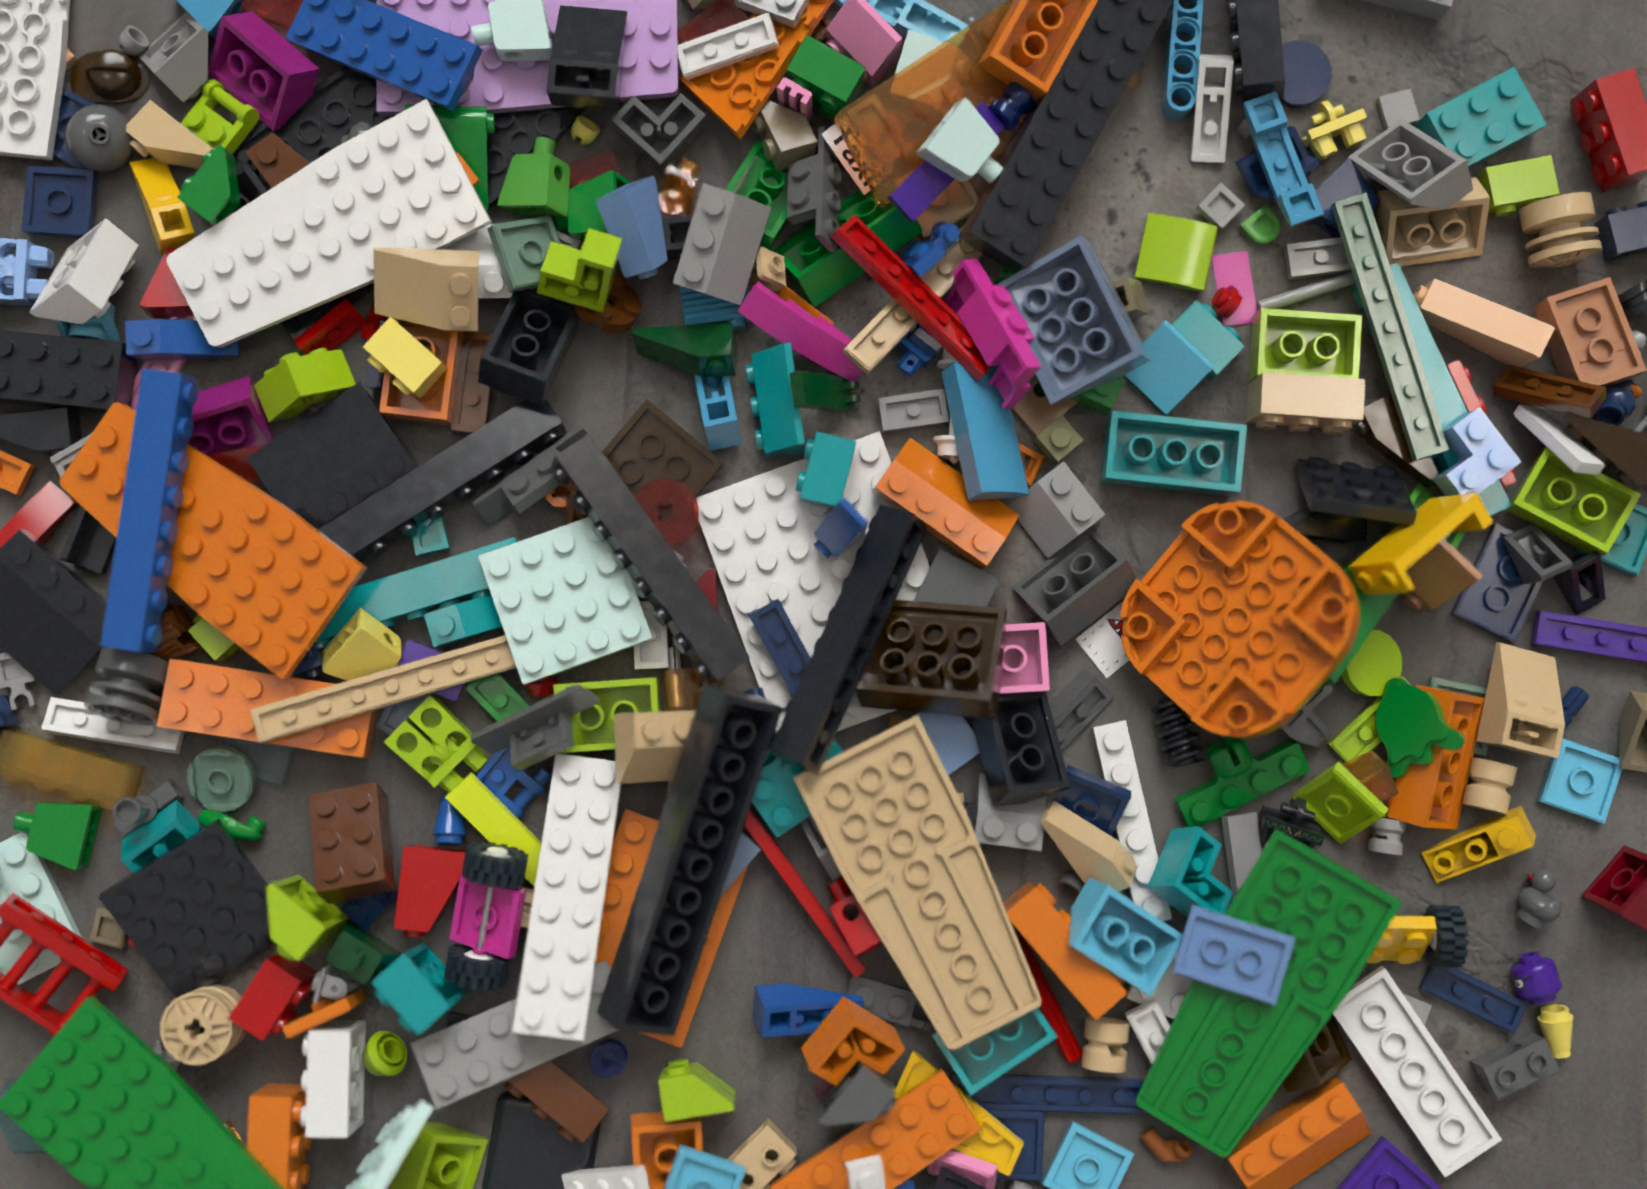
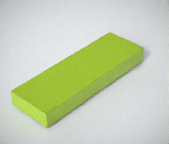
M1400 676V678L1404 679L1409 685H1411L1403 676ZM1384 695L1377 696L1327 743L1349 769H1353L1382 742L1376 728V713Z

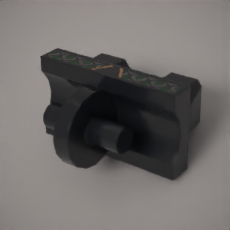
M1297 797L1293 805L1282 802L1279 810L1262 806L1259 813L1262 822L1259 835L1262 843L1266 844L1275 828L1311 849H1313L1315 844L1322 845L1325 836L1321 834V825L1313 822L1315 812L1306 810L1305 799Z

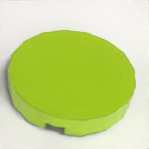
M1381 630L1371 631L1341 674L1351 691L1364 696L1384 695V687L1388 680L1400 678L1402 672V655L1397 643L1390 635Z

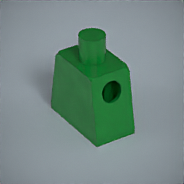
M611 170L569 190L567 217H555L558 229L562 232L568 230L571 236L583 243L589 228L608 233L596 199L631 182Z
M71 802L37 803L34 814L21 811L16 814L13 830L29 834L26 844L28 852L73 870L89 868L104 805Z

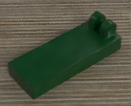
M807 371L790 373L793 404L796 408L844 413L853 411L852 404L861 402L859 394L851 395L850 393L852 390L859 389L858 381L849 382V380L840 376Z

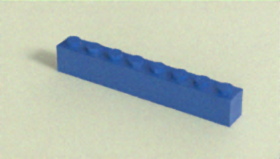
M142 368L101 646L136 652H156L157 646L161 642L162 628L160 625L162 611L166 608L168 600L167 593L165 592L167 578L173 567L171 551L173 542L178 534V526L176 524L177 511L183 500L182 478L188 466L187 444L193 432V421L191 420L193 404L198 399L197 378L181 373Z

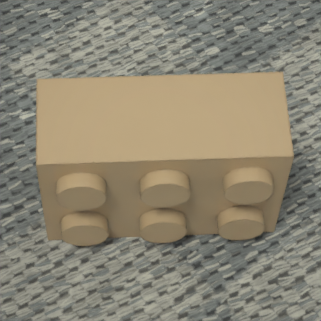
M1262 372L1248 383L1246 423L1256 424L1255 428L1260 430H1274L1276 425L1289 426V431L1309 432V428H1322L1323 434H1343V430L1352 429L1353 425L1363 420L1365 379Z

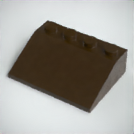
M895 600L855 690L861 707L996 719L1001 689L1007 609Z

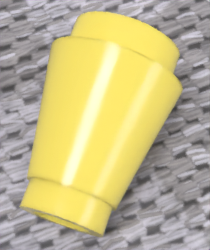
M1551 1004L1541 1007L1540 1015L1537 1019L1553 1057H1569L1571 1055L1573 1015L1569 1013V1008L1565 1005Z

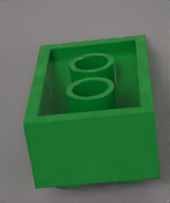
M757 140L725 190L771 207L760 247L772 250L789 221L786 218L788 169L777 171L772 160L766 158L762 142Z

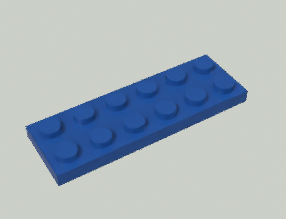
M304 0L285 37L288 42L419 98L427 99L429 102L450 111H454L483 52L476 44L367 0Z

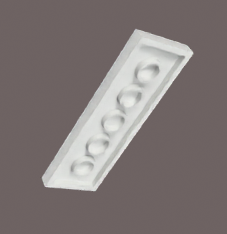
M1380 966L1353 984L1347 995L1333 1012V1016L1440 1173L1447 1177L1502 1141L1387 970Z

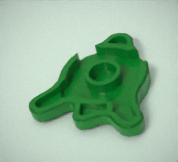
M1402 678L1388 680L1384 687V696L1377 708L1376 728L1387 750L1386 771L1389 776L1402 778L1406 775L1410 766L1415 763L1421 765L1432 764L1434 761L1432 749L1435 745L1454 751L1462 748L1465 741L1464 736L1446 723L1439 702L1430 692L1411 686Z

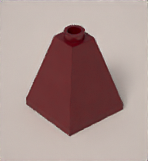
M1624 845L1581 896L1586 901L1647 931V854Z

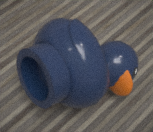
M1633 380L1623 381L1614 385V387H1606L1607 398L1595 412L1596 420L1615 426L1622 424L1635 410V398L1642 394L1641 388Z

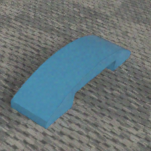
M1275 91L1244 102L1243 106L1248 127L1260 164L1274 198L1290 227L1323 216L1324 212L1312 183L1308 184L1287 131L1286 125L1288 120L1277 92Z

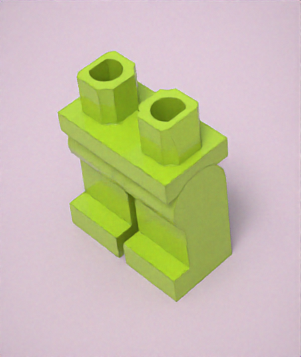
M431 693L384 741L390 749L427 779L434 788L440 785L447 792H450L464 779L454 769L461 760L473 771L477 772L489 759L482 748L471 742L472 732L434 693Z

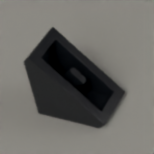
M1596 550L1577 554L1569 560L1572 562L1573 567L1552 576L1576 615L1606 599L1601 554Z

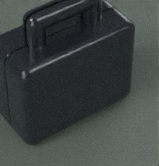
M510 1091L503 1092L499 1095L496 1103L482 1189H564L562 1174L581 1169H594L602 1120L584 1143L579 1139L572 1143L557 1130L561 1125L551 1116L545 1121L531 1109L534 1102L525 1095L519 1099Z

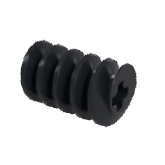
M1171 698L1158 701V704L1150 710L1151 713L1161 714L1162 717L1153 723L1154 726L1164 727L1165 730L1156 736L1157 739L1168 741L1166 745L1160 748V752L1171 754V757L1163 761V765L1178 767L1205 761L1206 759L1196 758L1197 754L1204 751L1203 746L1192 743L1201 737L1200 733L1189 731L1196 723L1190 718H1186L1188 714Z

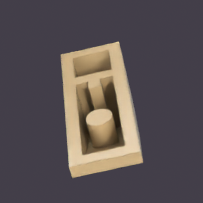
M151 100L126 125V132L133 138L129 143L133 149L144 158L150 154L160 163L200 169L204 156L212 150L209 145Z
M1055 801L1049 802L1040 823L1084 884H1086L1090 877L1110 886L1117 892L1131 887L1137 866L1134 857L1129 852H1126L1121 843Z

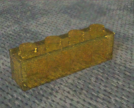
M3 730L0 740V772L3 773V779L17 783H23L24 779L36 782L34 786L36 789L47 792H55L56 788L68 792V798L77 801L88 802V798L101 801L100 807L112 810L116 801L121 798L137 797L146 768L20 730Z

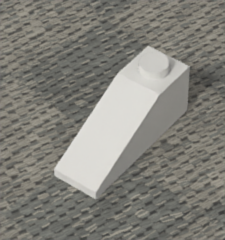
M1200 54L1197 98L1194 105L1191 161L1225 163L1234 65L1232 55Z

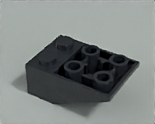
M560 5L550 55L547 95L551 105L619 111L627 11Z

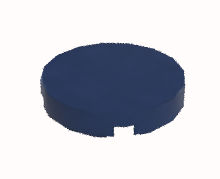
M1294 40L1282 44L1285 88L1284 99L1281 101V104L1292 108H1303L1314 104L1324 95L1331 82L1332 68L1327 55L1318 46L1308 41Z

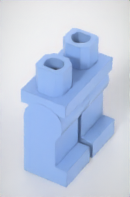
M0 238V304L33 306L48 282V279H37L38 268L52 269L54 266V252L49 248L36 246L27 239Z

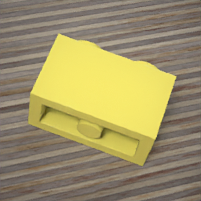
M391 316L363 346L371 354L367 361L381 373L388 369L396 376L392 383L407 396L413 392L421 398L448 369Z

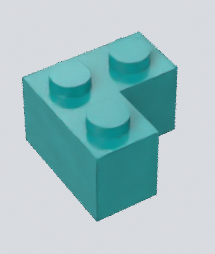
M1199 826L1171 829L1147 887L1187 918L1192 904L1225 914L1233 891L1210 874L1222 844Z

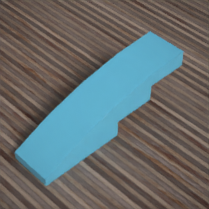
M834 0L833 3L842 7L847 0ZM866 0L899 35L905 38L908 30H913L958 48L970 26L924 0Z

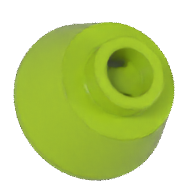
M381 1030L374 1033L368 1040L362 1053V1061L367 1071L375 1076H394L402 1072L407 1064V1048L398 1035L390 1031Z

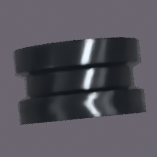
M1647 279L1618 295L1627 321L1647 311Z

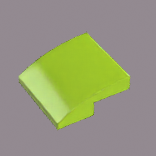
M1148 213L1135 278L1138 281L1170 284L1175 289L1205 292L1218 227L1191 219Z

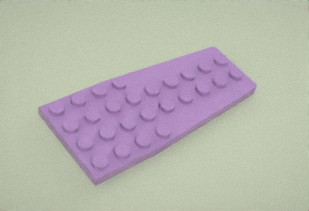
M377 0V5L475 44L471 26L490 23L487 5L496 0ZM544 0L552 45L560 5L628 12L620 102L629 101L633 95L638 100L674 97L678 94L677 0ZM495 44L479 46L483 52L456 105L487 106L488 113L566 107L551 105L547 95L550 60L502 61L496 52ZM377 80V113L379 116H395L404 111L405 104L416 105L424 100Z

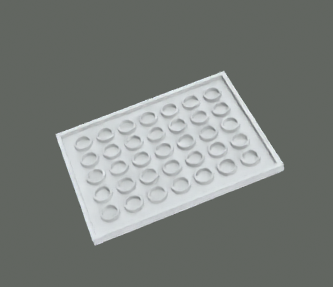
M880 431L854 440L856 441V447L843 497L868 521L866 532L838 560L832 555L827 559L813 545L817 541L813 537V533L832 509L800 501L801 492L795 491L800 471H807L808 459H801L696 497L692 501L747 654L750 656L749 660L759 688H763L767 700L782 707L776 732L780 728L786 714L787 705L793 699V696L751 621L749 614L779 599L809 656L812 657L815 643L822 635L828 621L829 612L835 606L842 590V583L849 575L855 561L856 552L862 546L868 533L871 519L876 515L880 505L891 507L871 493L892 464ZM921 543L896 600L913 601L930 569ZM854 692L838 731L895 710L861 707L857 694Z

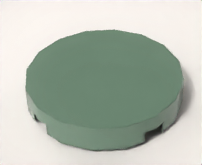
M217 745L206 748L194 758L187 769L186 781L190 794L194 799L198 798L203 803V807L208 810L225 813L235 811L250 799L255 791L257 777L253 764L245 754L234 747Z

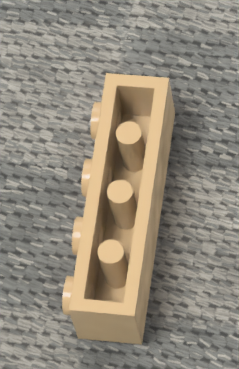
M768 1118L726 1160L746 1167V1172L739 1189H770L769 1182L778 1173L781 1176L785 1175L796 1163L794 1157L796 1156L797 1147Z

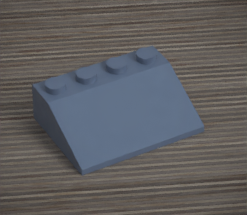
M1082 235L996 284L1003 285L1010 293L1013 303L1021 316L1026 320L1028 328L1035 338L1029 346L1042 366L1035 374L1051 405L1122 377L1151 361L1093 244Z

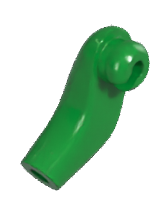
M208 809L203 810L198 817V823L204 827L219 818L231 836L240 840L258 841L263 838L264 835L261 832L266 827V823L255 816L250 817L247 824L244 825L224 813Z

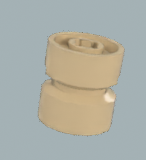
M1472 758L1469 777L1474 782L1466 785L1462 804L1507 814L1511 796L1506 791V788L1513 786L1517 767L1486 759Z
M1092 1016L1086 1017L1084 1038L1089 1042L1083 1046L1081 1066L1100 1072H1126L1127 1051L1122 1047L1128 1043L1130 1023L1110 1017H1100L1098 1020H1095Z

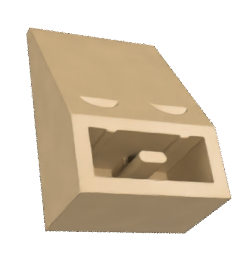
M1496 642L1476 741L1529 755L1559 759L1565 720L1555 657Z

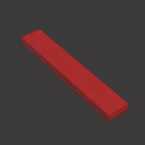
M856 215L851 217L833 234L831 238L977 381L992 367L988 366L960 317Z
M749 808L744 823L745 827L855 978L865 971V964L859 957L854 955L844 935L756 814Z

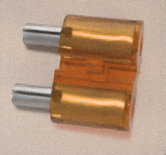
M675 646L673 652V647L668 648L669 670L663 671L666 712L694 710L697 708L704 683H709L701 681L693 669H681L680 651ZM674 652H675V665H676V669H675V666H674ZM722 679L713 685L723 687Z

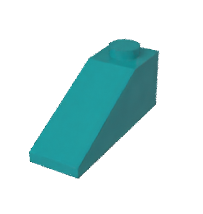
M492 595L423 614L433 647L444 648L503 629Z

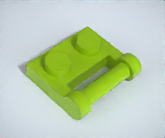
M210 79L203 85V95L188 112L181 124L215 150L221 144L233 155L257 124L260 115L257 109L249 104L244 105L227 93L222 84L214 79ZM218 103L237 116V121L233 125L213 111Z

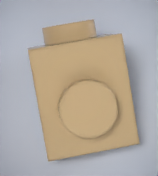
M761 246L756 256L757 263L754 264L749 279L748 294L757 282L763 284L773 293L786 286L784 256Z

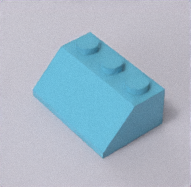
M1089 877L1072 906L1069 945L1151 997L1177 953L1183 934L1110 886Z

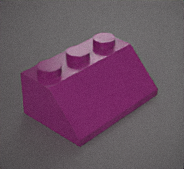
M253 11L222 16L208 74L222 84L244 105L249 104L257 109L260 115L259 119L271 130H279L312 96L319 68Z
M250 375L199 391L198 399L193 404L191 418L193 421V432L188 439V444L224 467L246 460L248 456L275 439L271 423L267 420Z

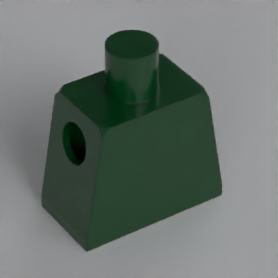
M347 920L330 947L325 960L360 983L373 985L371 982L395 962L402 953L371 933L363 932L355 923Z

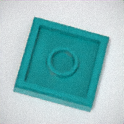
M1636 504L1609 552L1601 557L1603 564L1633 577L1639 575L1647 555V508ZM1573 546L1572 551L1579 554L1586 553Z

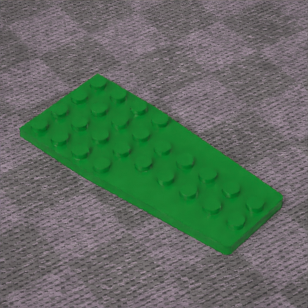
M1275 828L1225 915L1295 937L1276 1005L1193 979L1137 1094V1105L1218 1156L1227 1157L1347 995L1400 908L1402 901Z
M94 996L88 997L0 1100V1109L71 1175L89 1189H284L177 1072Z

